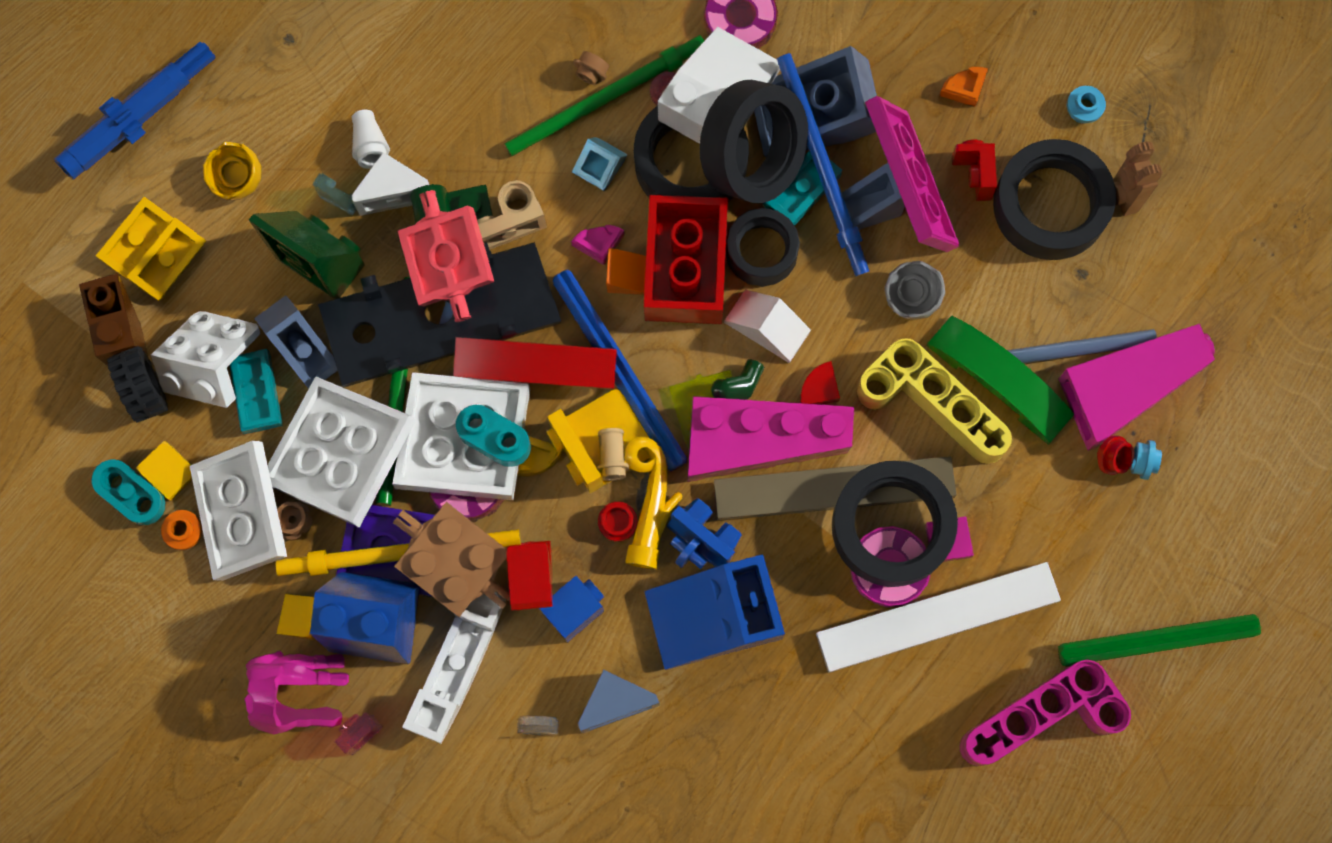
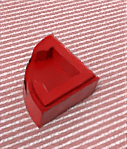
M832 361L819 365L807 376L801 390L800 403L824 405L840 400Z

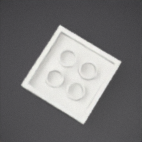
M412 373L405 413L415 419L416 422L397 456L392 483L394 488L513 500L519 465L513 467L503 466L464 444L456 430V419L464 408L471 405H482L524 429L530 395L529 383ZM472 420L469 423V427H479L482 424V420ZM507 438L503 441L502 445L504 447H512L516 443V439Z
M315 377L268 463L272 488L360 527L416 420L406 413Z

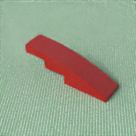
M455 337L453 376L614 389L617 349Z

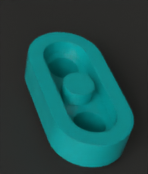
M482 405L468 406L457 416L456 430L462 442L503 466L513 467L522 464L529 457L531 443L527 432L507 418ZM481 419L482 424L479 427H469V423L472 420ZM507 438L516 439V443L512 447H504L502 445L503 441Z
M110 459L100 463L95 468L92 475V486L95 492L127 519L138 525H150L162 517L166 506L163 494L130 466L120 460ZM116 476H121L122 482L120 486L112 488V480ZM150 500V509L146 512H141L140 506L142 502Z

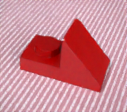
M529 541L521 543V545L508 546L506 553L511 611L553 607L551 541Z

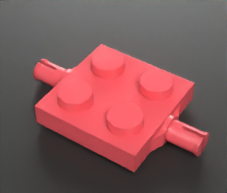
M426 191V194L421 193L419 195L425 217L415 225L397 231L417 303L425 307L442 300L450 301L455 318L454 321H465V319L471 318L465 295H468L473 289L495 282L474 208L467 205L451 212L440 211L436 191Z

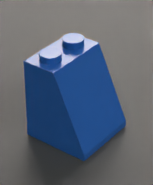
M340 572L315 592L310 634L332 653L410 664L420 586L411 582Z

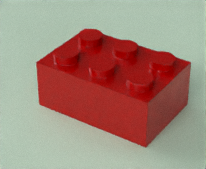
M649 195L643 307L645 321L722 324L728 198Z

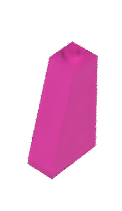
M1200 324L1067 368L1058 380L1069 407L1074 413V419L1088 451L1098 447L1108 437L1123 429L1202 372L1215 360L1213 356L1215 353L1214 344L1210 336L1203 333Z

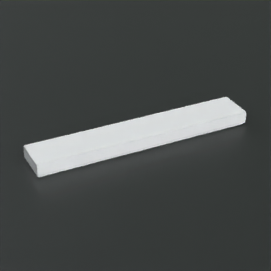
M1048 562L820 631L816 633V637L827 671L830 673L1061 601Z

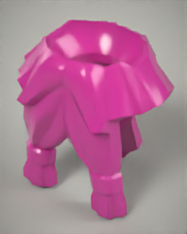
M278 650L275 653L251 659L246 664V675L249 684L248 694L244 698L249 714L247 716L249 725L273 735L286 732L295 727L321 726L332 728L340 726L342 723V713L339 710L330 707L294 709L281 704L277 700L278 685H347L349 683V675L347 673H329L328 671H318L316 673L313 671L314 669L344 668V656L342 654L329 656L289 654L284 656Z

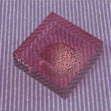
M365 712L360 717L357 713L339 728L342 735L334 742L345 754L354 755L383 726L373 715Z

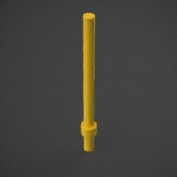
M519 529L487 533L503 547L521 545ZM409 543L328 554L326 550L311 551L304 557L276 560V572L278 576L307 572L310 573V576L328 574V571L331 569L399 561L408 550Z

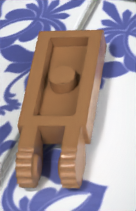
M1151 141L1138 143L1131 147L1126 153V160L1113 178L1116 189V205H1120L1123 216L1139 212L1158 186V180L1163 175L1159 164L1151 165L1149 159L1155 150Z

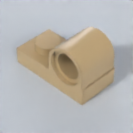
M517 180L506 183L499 191L498 202L502 215L495 218L493 216H486L477 220L483 243L487 242L490 250L547 228L544 213L533 190L525 182ZM521 199L527 202L522 209L513 210L509 208L511 202Z

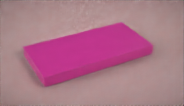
M875 96L869 99L865 104L918 242L944 252H949L959 247L958 239L908 112L881 97Z

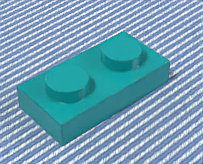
M810 151L805 155L802 166L790 186L775 199L763 203L766 209L776 210L788 217L794 226L825 194ZM830 160L838 180L843 170Z

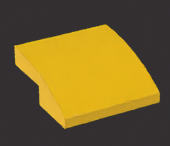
M143 197L96 254V257L139 289L160 301L207 241L180 220L171 217L146 197Z

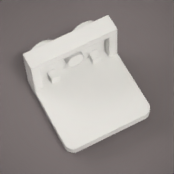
M203 311L190 316L180 328L151 354L163 392L227 408L236 399L227 367L259 336L258 325Z

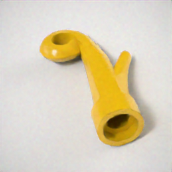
M637 437L627 444L625 460L632 470L650 472L633 542L632 545H628L625 564L656 570L660 550L657 549L661 535L673 510L681 501L682 494L680 492L675 493L665 503L667 492L666 457L662 448L653 439ZM640 449L645 450L650 457V460L646 463H642L637 457Z

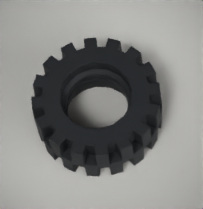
M140 346L128 349L107 359L108 369L111 372L110 376L115 384L116 392L119 393L120 400L125 405L126 411L131 415L133 421L138 423L168 410L166 395L159 383L158 375L154 371L150 359L148 360L147 354Z

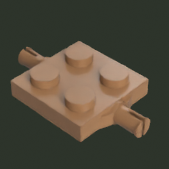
M445 502L437 514L429 521L423 523V525L404 509L401 511L399 516L411 524V526H408L398 517L393 521V524L397 525L412 538L408 550L394 566L458 617L462 615L473 600L483 594L500 606L501 609L504 608L507 603L498 597L495 592L507 601L510 600V593L494 582L498 568L507 558L505 547L448 502Z

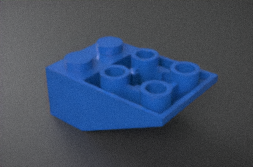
M763 554L723 564L644 591L665 670L779 641L785 635Z

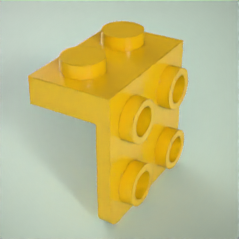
M617 389L611 390L568 416H565L562 409L547 416L551 429L545 431L557 452L564 449L571 461L565 465L577 486L584 483L590 494L611 482L603 480L601 473L597 470V466L601 464L599 430L606 428L623 429L624 459L627 444L632 439L637 437L649 438L626 398ZM640 449L638 451L637 457L639 461L644 463L650 459L645 450Z

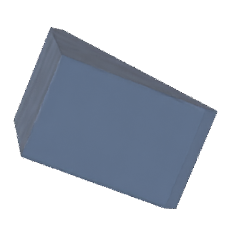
M888 163L842 192L853 226H858L859 230L900 217L905 207Z
M603 670L578 725L580 731L586 733L658 707L660 704L656 694Z

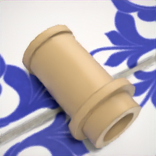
M606 428L598 432L601 464L597 466V470L601 473L603 480L616 481L626 478L625 472L629 470V465L625 463L623 429Z

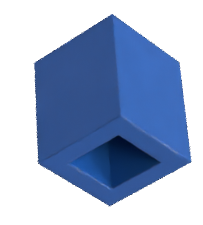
M575 576L553 594V607L539 609L568 643L604 612L603 606L599 603L604 596L590 579L582 583Z

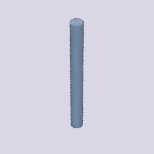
M1151 329L1007 351L1022 363H1031L1126 349L1155 339L1157 335L1155 330Z

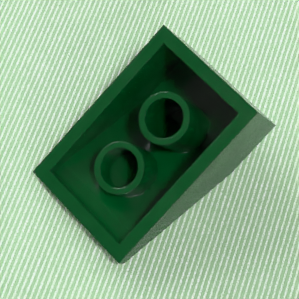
M298 211L256 213L249 218L251 225L278 261L333 299H338L342 296L365 266L358 254L360 248L353 241L343 235L337 239L328 233L330 228L312 214L309 218H306Z

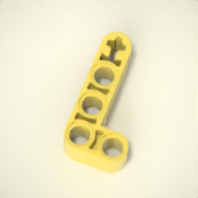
M905 338L894 342L861 377L857 396L862 405L869 409H881L902 390L980 463L991 464L997 462L1011 446L1012 436L1008 427L919 343L912 339ZM897 354L909 356L913 361V366L909 368L900 367L895 362L894 356ZM873 380L880 381L886 387L887 392L882 395H874L868 390L866 383ZM929 380L935 381L940 385L942 393L940 395H930L925 391L923 383ZM959 407L967 410L970 414V422L962 423L957 421L953 417L952 409ZM979 422L982 427L973 436L970 432ZM991 437L995 438L997 441L995 445L990 448L984 445L986 440Z

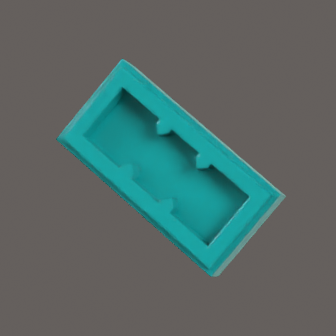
M267 349L240 354L230 364V371L241 432L245 435L283 426L270 352Z

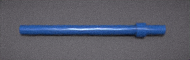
M791 53L782 55L777 58V62L786 87L796 94L805 109L808 122L807 145L839 233L836 234L841 249L845 248L855 277L870 272L860 245L863 239L858 226H853Z

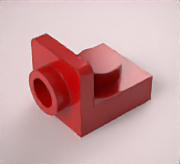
M972 139L955 145L952 165H970L968 174L969 187L975 188L976 201H991L997 188L995 143H984L982 140Z

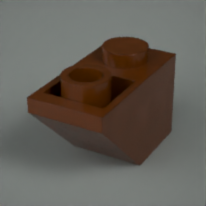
M116 273L79 284L95 356L107 365L109 357L140 346L148 357L141 323L120 276Z

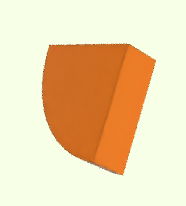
M970 67L968 70L949 77L944 83L939 96L975 107L988 68Z

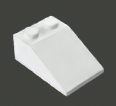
M717 27L680 67L659 98L658 120L700 144V136L705 118L717 97L730 85L742 80L752 79L772 84L780 71L777 59ZM753 110V111L749 114V116L746 118L745 122L743 123V125H742V127H741V130H742L743 127L745 126L746 122L748 121V119L750 118V116L752 115V113L754 112V110Z

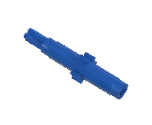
M199 42L176 62H170L161 71L155 73L123 101L120 102L118 98L114 99L111 97L99 107V110L104 114L103 117L64 148V151L56 156L54 161L67 176L74 180L121 141L125 140L127 143L134 144L146 134L141 127L142 124L177 96L189 84V80L211 63L216 56L204 42Z

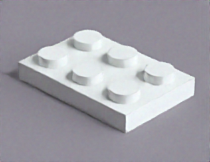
M252 440L190 466L213 580L223 581L287 557L263 442Z

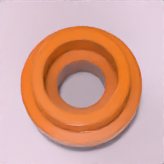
M187 510L172 512L165 518L161 527V535L164 542L176 550H187L195 546L200 540L203 531L200 519L194 513ZM180 523H185L187 526L186 532L181 536H176V526Z

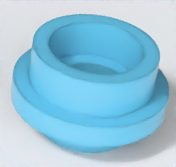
M1080 86L1074 89L1067 100V110L1070 116L1079 123H1092L1098 120L1106 107L1103 94L1092 86ZM1081 99L1089 100L1093 106H1084Z
M1147 440L1146 443L1137 442L1135 445L1131 473L1140 475V479L1148 480L1151 473L1157 474L1159 471L1162 451L1156 449L1155 441Z

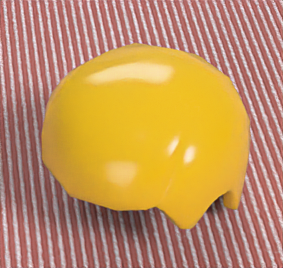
M223 142L209 153L203 164L205 183L213 194L223 199H243L255 192L261 181L262 166L257 155L244 144Z

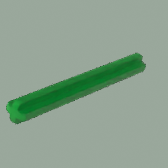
M1250 614L1063 643L1058 646V655L1063 666H1070L1083 660L1096 662L1255 637L1261 634V626L1258 616Z

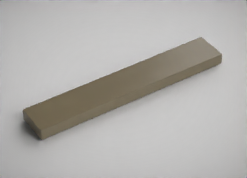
M951 456L905 461L919 465L933 473L946 486L952 498L957 496ZM873 464L714 479L717 519L722 521L834 510L838 498L849 480L858 472ZM890 486L870 492L860 501L857 507L923 500L907 489Z

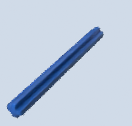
M564 270L553 278L554 286L591 346L617 349L615 385L626 398L649 438L653 439L662 448L666 457L667 469L673 471L683 466L687 462L686 455L570 270Z

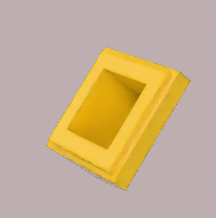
M163 441L136 467L170 501L192 480L191 464L166 441Z
M285 594L276 634L317 641L310 634L314 597Z

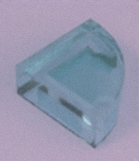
M319 173L312 184L319 197L353 215L356 207L353 204L352 194L348 195L335 188L336 181L323 173Z

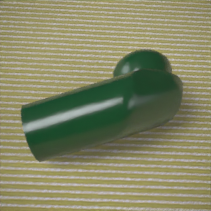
M748 359L740 376L717 379L713 382L711 386L712 396L714 398L748 400L753 395L765 368L764 365L756 360Z

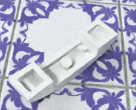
M495 592V594H496L498 597H500L502 600L506 601L505 598H503L501 595H499L497 592ZM483 594L473 600L460 617L455 615L423 689H419L403 724V729L442 744L471 687L502 612L501 607Z

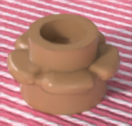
M583 51L579 59H574L573 64L577 67L575 74L584 82L595 85L597 80L604 82L607 78L605 74L609 65L599 56Z
M287 501L277 508L284 538L295 540L300 538L302 533H307L310 530L312 517L309 516L310 509L306 504L300 501ZM291 517H296L294 524L289 522Z

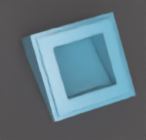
M589 138L572 173L605 191L624 163L627 154L600 138Z

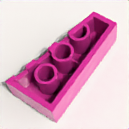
M693 396L687 482L719 475H730L752 469L775 467L776 465L791 462H802L846 454L852 448L854 407Z

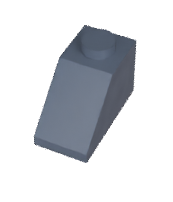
M284 296L254 318L308 389L315 377L326 380L338 371L333 355L287 296Z

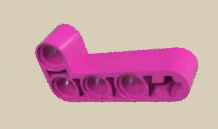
M1083 660L1068 666L969 730L960 741V752L969 764L974 766L989 765L1077 710L1087 727L1098 735H1110L1123 731L1130 723L1131 710L1104 668L1095 661ZM1078 670H1084L1091 676L1092 686L1089 691H1084L1077 686L1075 675ZM1045 691L1053 693L1058 699V709L1055 713L1047 712L1041 705V696ZM1103 704L1110 706L1116 714L1115 723L1111 727L1104 725L1100 720L1099 711ZM1011 713L1020 715L1025 723V729L1020 736L1012 734L1006 726V720ZM996 733L1001 739L986 747L987 756L984 753L976 754L973 750L977 745L975 737L978 740H982Z

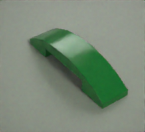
M951 316L926 345L954 369L957 370L961 367L1020 415L1018 421L1048 445L1074 416V413L1065 402L1030 368L987 335L954 316Z

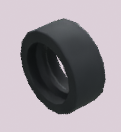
M760 208L747 211L734 221L728 231L726 257L729 267L738 278L747 284L761 287L777 284L788 277L796 266L800 246L797 229L788 217L776 210ZM764 227L779 233L785 244V253L780 262L773 267L767 268L755 267L747 263L741 256L739 247L741 239L747 231Z

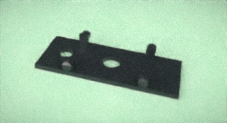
M535 242L495 254L491 253L488 243H484L495 282L473 289L468 295H465L471 318L465 319V321L455 322L454 315L444 324H435L429 321L425 313L429 305L425 307L418 305L411 278L379 287L376 276L371 275L360 279L363 288L362 292L318 304L343 388L453 356L455 353V337L507 340L561 324V319ZM360 325H370L375 329L376 334L371 342L361 344L354 340V330Z

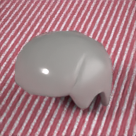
M923 261L900 264L889 274L884 289L889 307L897 315L909 320L928 318L940 308L945 296V284L940 271Z

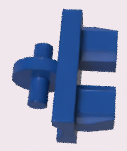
M696 498L684 509L678 506L670 517L672 518L667 525V528L676 534L670 545L681 553L675 561V564L680 568H683L689 561L699 569H702L707 562H710L714 567L730 563L735 553L734 549L742 536L741 532L726 522L715 534L703 525L713 512L699 498Z

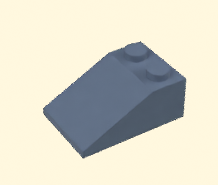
M849 46L796 68L825 147L851 142L876 132L865 104L866 101L877 96L869 60L852 46ZM782 74L777 75L772 84L787 88ZM761 105L755 108L754 112L763 154L766 157L772 141L773 127L769 110L766 106Z

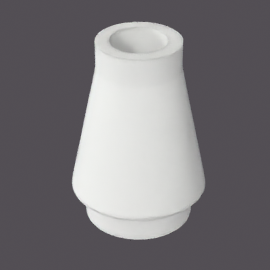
M359 110L352 115V156L358 161L360 167L371 169L383 152L387 155L389 154L390 147L375 120L374 113L370 110Z

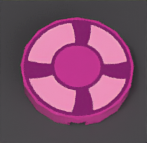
M895 526L877 528L864 535L860 540L862 545L872 555L889 562L908 561L918 557L926 550L921 539L909 530ZM850 569L852 581L859 593L867 600L887 608L904 606L918 598L928 585L930 578L929 575L911 585L887 587L866 581Z

